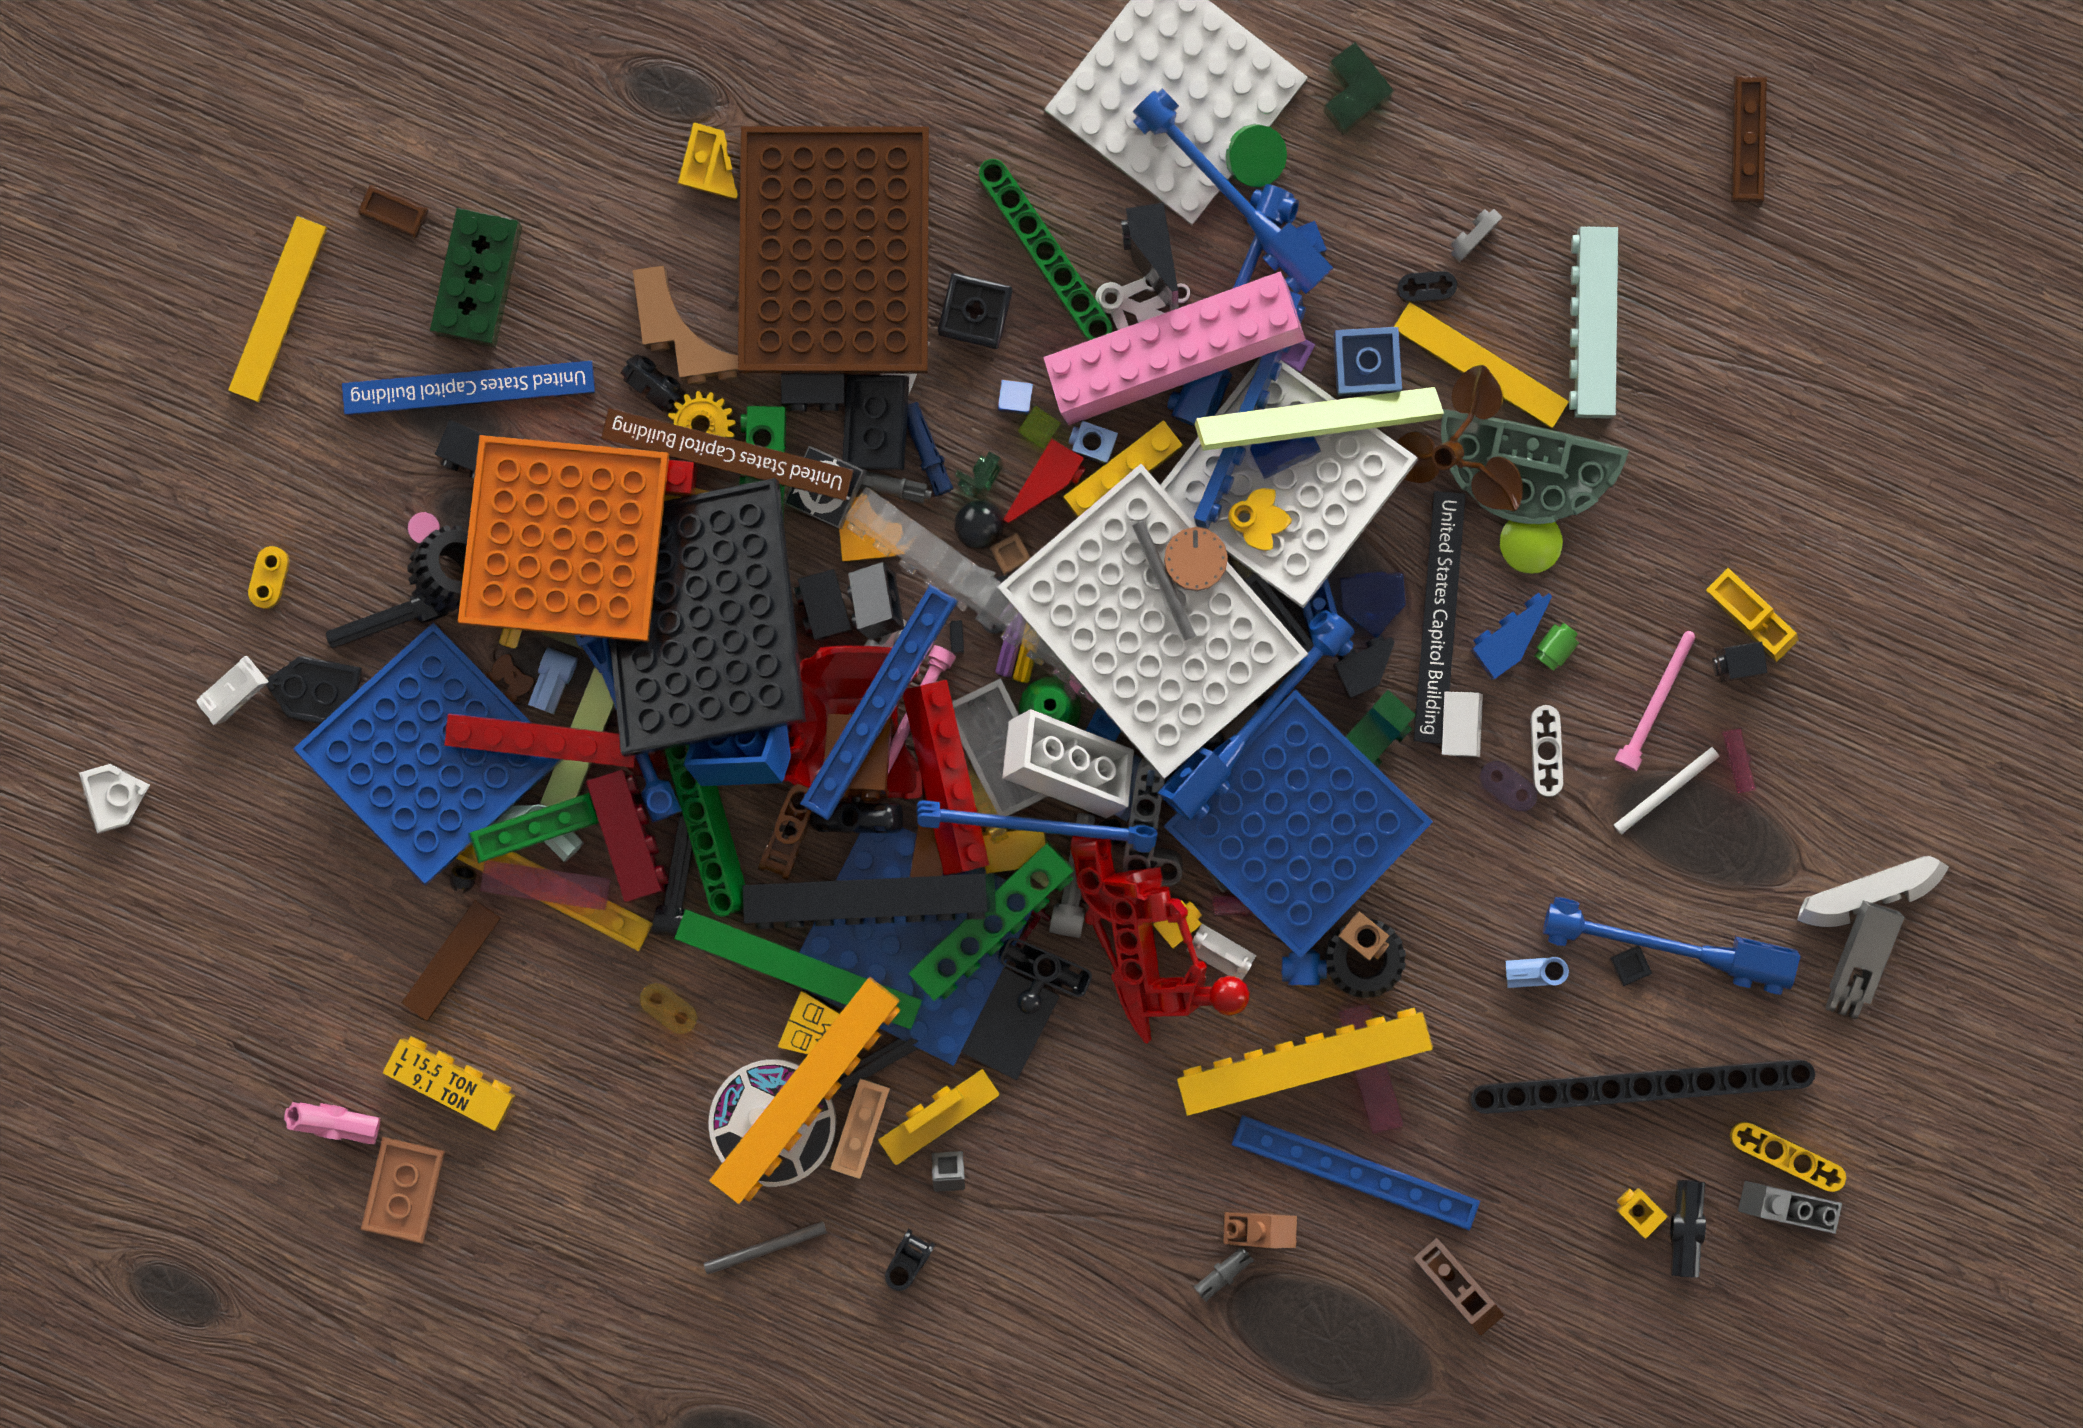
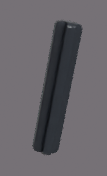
M898 1038L861 1059L849 1076L843 1073L837 1080L841 1084L839 1089L845 1091L859 1083L860 1079L864 1080L919 1049L914 1046L919 1040L911 1038L908 1041H904Z

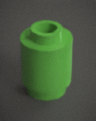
M1562 623L1560 627L1554 624L1536 647L1538 651L1534 656L1554 671L1558 665L1562 666L1579 644L1575 639L1578 633L1565 623Z

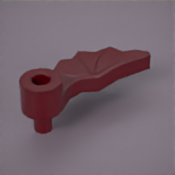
M1043 907L1037 914L1034 910L1032 911L1031 915L1035 918L1020 940L1026 941L1041 918L1047 922L1050 921L1052 917L1045 913L1046 908ZM1018 942L1016 947L1021 948L1023 944Z

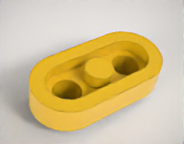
M269 546L262 549L256 558L248 596L250 601L257 607L263 609L272 608L280 601L289 569V557L284 550L275 546ZM275 556L277 564L269 568L267 566V559ZM266 586L269 589V594L267 597L261 598L259 596V589Z

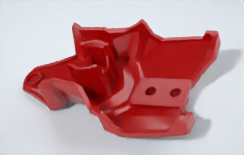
M821 647L813 657L803 659L800 662L806 722L787 725L791 758L783 781H789L794 786L800 784L810 788L824 764L828 714L849 715L855 712L892 647ZM918 668L916 674L914 675L913 679L911 680V682L914 680V678H916V677L918 676V674H919V668ZM898 704L890 716L895 725L894 735L899 727ZM905 743L888 774V798H920L925 791L918 761Z

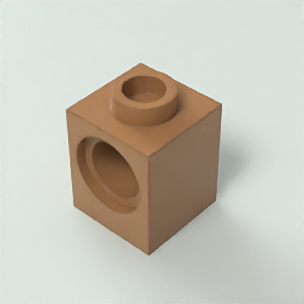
M1357 912L1338 935L1340 939L1369 961L1373 956L1379 959L1389 946L1385 942L1389 935L1361 912ZM1362 929H1369L1374 933L1375 940L1370 947L1365 948L1358 943L1357 936Z

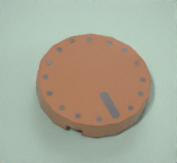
M1192 527L1183 529L1172 537L1166 547L1164 564L1169 577L1178 586L1185 590L1200 591L1209 589L1220 580L1226 571L1228 556L1226 547L1218 535L1205 528Z

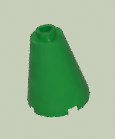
M1045 677L1034 681L1024 690L1019 701V715L1031 709L1076 727L1081 716V701L1079 695L1069 683L1059 678ZM1049 699L1054 700L1056 708L1053 711H1047L1044 708V702Z

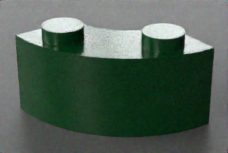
M1387 690L1346 735V738L1378 768L1382 763L1378 757L1395 739L1401 742L1412 730L1408 724L1416 714Z

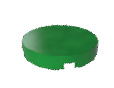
M1251 124L1243 126L1230 139L1231 143L1229 149H1226L1225 158L1227 169L1234 179L1247 186L1262 187L1265 184H1271L1280 176L1285 168L1287 150L1283 138L1277 131L1269 126Z

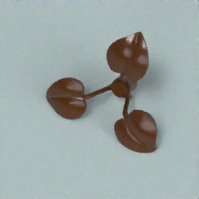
M1477 365L1468 369L1460 376L1453 387L1452 404L1454 409L1460 413L1469 414L1456 433L1450 437L1449 441L1435 448L1433 440L1428 435L1417 431L1406 433L1399 438L1397 443L1418 459L1403 480L1414 483H1426L1436 478L1440 470H1448L1455 465L1459 468H1477L1480 471L1473 476L1471 482L1472 493L1477 501L1488 508L1516 511L1521 504L1523 485L1520 473L1515 465L1500 456L1491 458L1486 466L1477 462L1464 461V449L1458 443L1459 437L1472 422L1474 415L1479 419H1489L1497 414L1502 406L1503 393L1501 387L1486 366Z

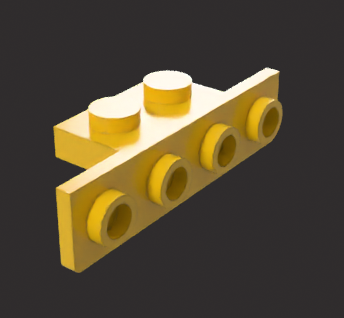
M981 1069L952 1090L945 1086L932 1095L934 1102L924 1108L920 1103L906 1113L908 1120L882 1136L878 1141L892 1162L898 1165L999 1096V1092L984 1070Z

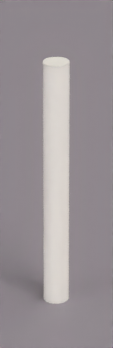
M1711 747L1616 822L1613 825L1615 829L1622 835L1720 757L1716 750Z

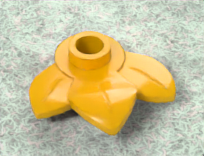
M1260 488L1253 491L1246 501L1235 503L1228 513L1231 527L1243 533L1246 543L1258 550H1272L1273 539L1271 534H1277L1285 530L1292 522L1291 517L1284 510L1273 505L1276 497L1274 489ZM1247 513L1250 515V519L1247 522H1241L1238 519L1239 515Z

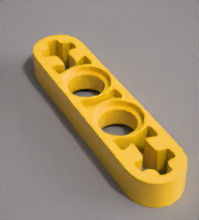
M1740 1122L1731 1129L1730 1141L1733 1146L1825 1191L1835 1192L1842 1189L1845 1185L1846 1173L1843 1168L1821 1156L1751 1123ZM1748 1127L1750 1129L1749 1135L1759 1140L1761 1133L1765 1135V1138L1759 1144L1758 1153L1753 1151L1757 1145L1747 1141L1743 1145L1740 1144L1741 1138L1737 1136L1738 1131H1745ZM1771 1141H1777L1782 1146V1154L1777 1159H1770L1765 1154V1147ZM1804 1154L1809 1157L1811 1166L1805 1173H1799L1794 1168V1160L1797 1156ZM1818 1161L1823 1163L1819 1169L1825 1172H1831L1833 1169L1836 1170L1835 1176L1839 1178L1837 1183L1831 1182L1827 1186V1179L1816 1174L1815 1180L1810 1178L1817 1170Z

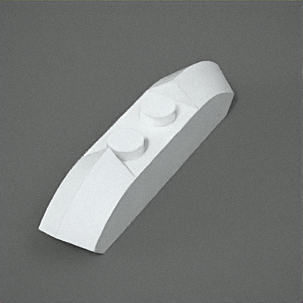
M1923 856L1817 893L1804 899L1797 920L1820 927L1841 926L1850 923V910L1853 911L1854 915L1858 914L1863 900L1871 903L1882 900L1883 904H1888L1902 899L1900 893L1904 892L1909 902H1912L1931 891L1943 878L1949 866L1931 856Z

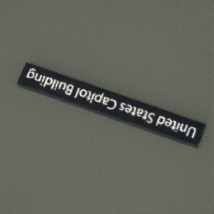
M1433 492L1413 742L1442 744L1444 692L1450 691L1466 496L1463 493Z

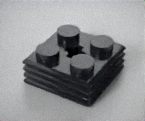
M952 273L938 326V335L998 349L1012 296V287ZM974 303L979 304L980 310L984 311L983 315H978L976 319L971 318L970 313L966 311L967 308H973Z

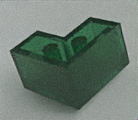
M1356 42L1330 61L1328 68L1345 90L1325 105L1323 112L1343 136L1393 95L1394 90Z

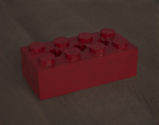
M622 769L586 781L624 902L631 903L666 892L664 885L669 883L664 865H658L655 854L660 852L655 836L648 835L645 826L650 823L645 805L642 806V804L639 805L636 794L641 793L636 776L629 775L628 771Z

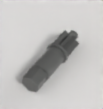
M869 471L866 472L859 488L898 497L900 500L905 499L922 504L924 499L931 500L933 492L927 490V484Z

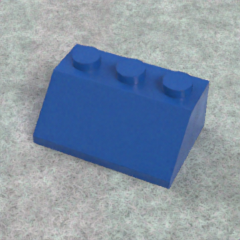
M787 725L690 744L684 766L701 786L783 783L791 758Z

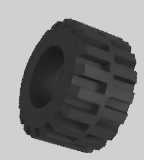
M449 525L443 526L439 530L436 529L410 555L409 560L412 562L407 567V572L412 573V576L408 578L410 585L415 584L416 589L414 593L417 597L421 594L425 598L422 602L426 605H429L431 602L434 603V609L441 611L446 607L447 612H453L460 606L462 581L452 580L443 573L439 564V556L452 558L459 564L462 572H464L468 529L464 532L462 531V526L455 525L452 529H450Z
M1370 919L1389 935L1385 941L1389 946L1383 953V966L1375 975L1360 977L1354 974L1348 967L1346 958L1350 946L1340 939L1338 935L1349 922L1333 933L1326 946L1325 960L1327 973L1330 975L1332 982L1343 992L1355 997H1377L1390 991L1402 977L1401 974L1405 970L1406 952L1401 938L1397 936L1395 930L1378 920ZM1362 929L1358 933L1357 940L1368 939L1374 941L1375 936L1371 930Z

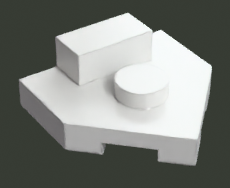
M111 764L79 773L85 799L97 834L128 825L150 786Z

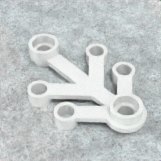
M1145 277L1125 286H1120L1113 282L1105 283L1098 288L1095 296L1104 313L1111 314L1117 330L1128 327L1123 310L1134 314L1139 323L1164 314L1158 309L1166 306L1159 295L1141 303L1129 299V297L1144 290L1155 291L1153 287H1149L1146 284ZM1179 283L1177 284L1178 288L1185 289L1187 295L1183 299L1178 298V302L1185 303L1190 297V289L1187 285ZM1107 294H1115L1117 301L1114 304H1108L1105 301Z

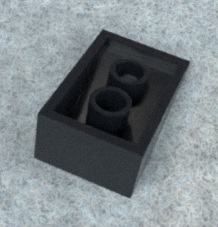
M1164 203L1126 208L1127 220H1121L1124 251L1130 250L1133 263L1170 311L1178 309V286Z

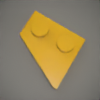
M693 123L677 184L736 200L738 193L737 189H735L732 165L728 156L724 131Z

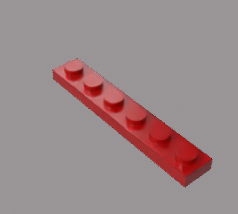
M450 713L447 717L444 746L635 767L636 755L628 757L621 755L619 733Z

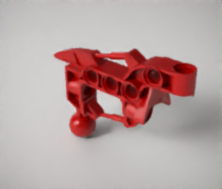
M1072 836L1070 847L1074 859L1076 882L1083 899L1089 905L1085 915V922L1093 926L1102 948H1105L1115 970L1111 975V979L1115 984L1120 1003L1127 1018L1144 1043H1149L1152 1040L1149 1017L1188 1016L1199 1006H1213L1220 1014L1227 1016L1240 1014L1245 1010L1249 1002L1250 992L1247 984L1239 977L1231 975L1221 977L1214 982L1212 987H1204L1207 978L1205 977L1207 965L1204 961H1199L1192 943L1193 938L1186 921L1188 910L1179 898H1171L1169 887H1161L1163 880L1161 867L1115 873L1110 839ZM1093 873L1097 875L1099 882L1094 878ZM1126 902L1132 907V911L1128 909ZM1102 918L1112 923L1117 960L1111 949L1110 940L1100 921ZM1168 920V923L1178 924L1193 963L1185 977L1160 978L1152 922ZM1131 933L1136 936L1137 941L1132 938ZM1135 963H1137L1141 967L1142 971H1140L1136 967Z

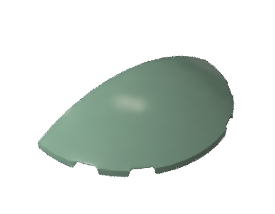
M1443 409L1444 414L1441 421L1442 444L1450 440V437L1460 428L1469 413ZM1475 415L1472 422L1458 439V443L1464 449V461L1477 462L1486 466L1491 458L1500 456L1515 465L1520 473L1523 485V495L1519 508L1516 511L1488 508L1480 502L1478 504L1501 518L1526 524L1553 523L1558 519L1577 515L1587 510L1598 501V498L1609 487L1613 486L1623 469L1629 452L1625 448L1560 431L1494 417L1483 420ZM1457 465L1450 468L1460 487L1477 501L1472 493L1471 482L1473 476L1480 470L1468 467L1459 468Z

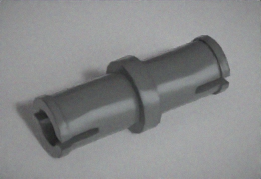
M1242 1246L1221 1264L1216 1263L1213 1266L1215 1269L1197 1285L1193 1286L1205 1302L1226 1284L1230 1286L1234 1282L1233 1278L1250 1263L1254 1262L1253 1258L1248 1255L1249 1253Z

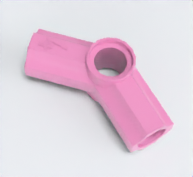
M292 1102L284 1115L287 1129L314 1133L316 1136L335 1140L344 1138L374 1145L380 1128V1117L350 1112L347 1108L320 1103V1106Z

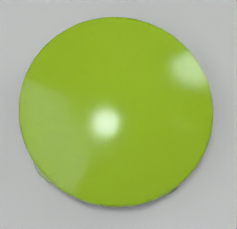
M1509 520L1502 529L1500 536L1502 555L1506 562L1518 572L1528 574L1543 572L1555 564L1562 551V534L1556 522L1526 524Z

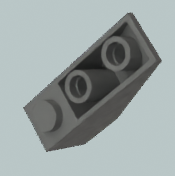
M1745 1181L1738 1212L1836 1234L1842 1203Z

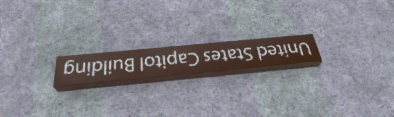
M611 408L608 409L601 436L602 440L646 451L668 452L669 457L760 480L776 478L779 481V485L842 501L847 500L854 473L852 469Z

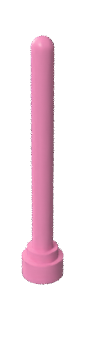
M1687 631L1683 634L1629 745L1619 749L1614 759L1619 765L1637 772L1642 762L1640 758L1642 752L1640 749L1695 641V634L1693 632Z
M934 645L928 655L930 659L928 665L930 667L921 685L936 682L941 672L944 673L946 669L951 668L956 656L947 649ZM907 712L891 741L888 774L911 731Z

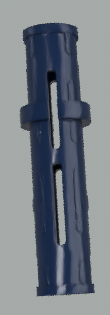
M911 403L908 405L907 413L908 431L922 462L920 467L922 471L926 472L935 496H940L950 492L954 487L944 467L945 459L943 456H940L919 403Z

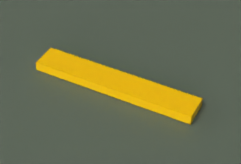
M296 216L228 391L260 402L328 229L327 227Z
M1411 302L1408 303L1394 326L1398 327L1400 335L1461 373L1477 365L1486 366L1499 383L1504 400L1551 429L1569 403L1565 398Z

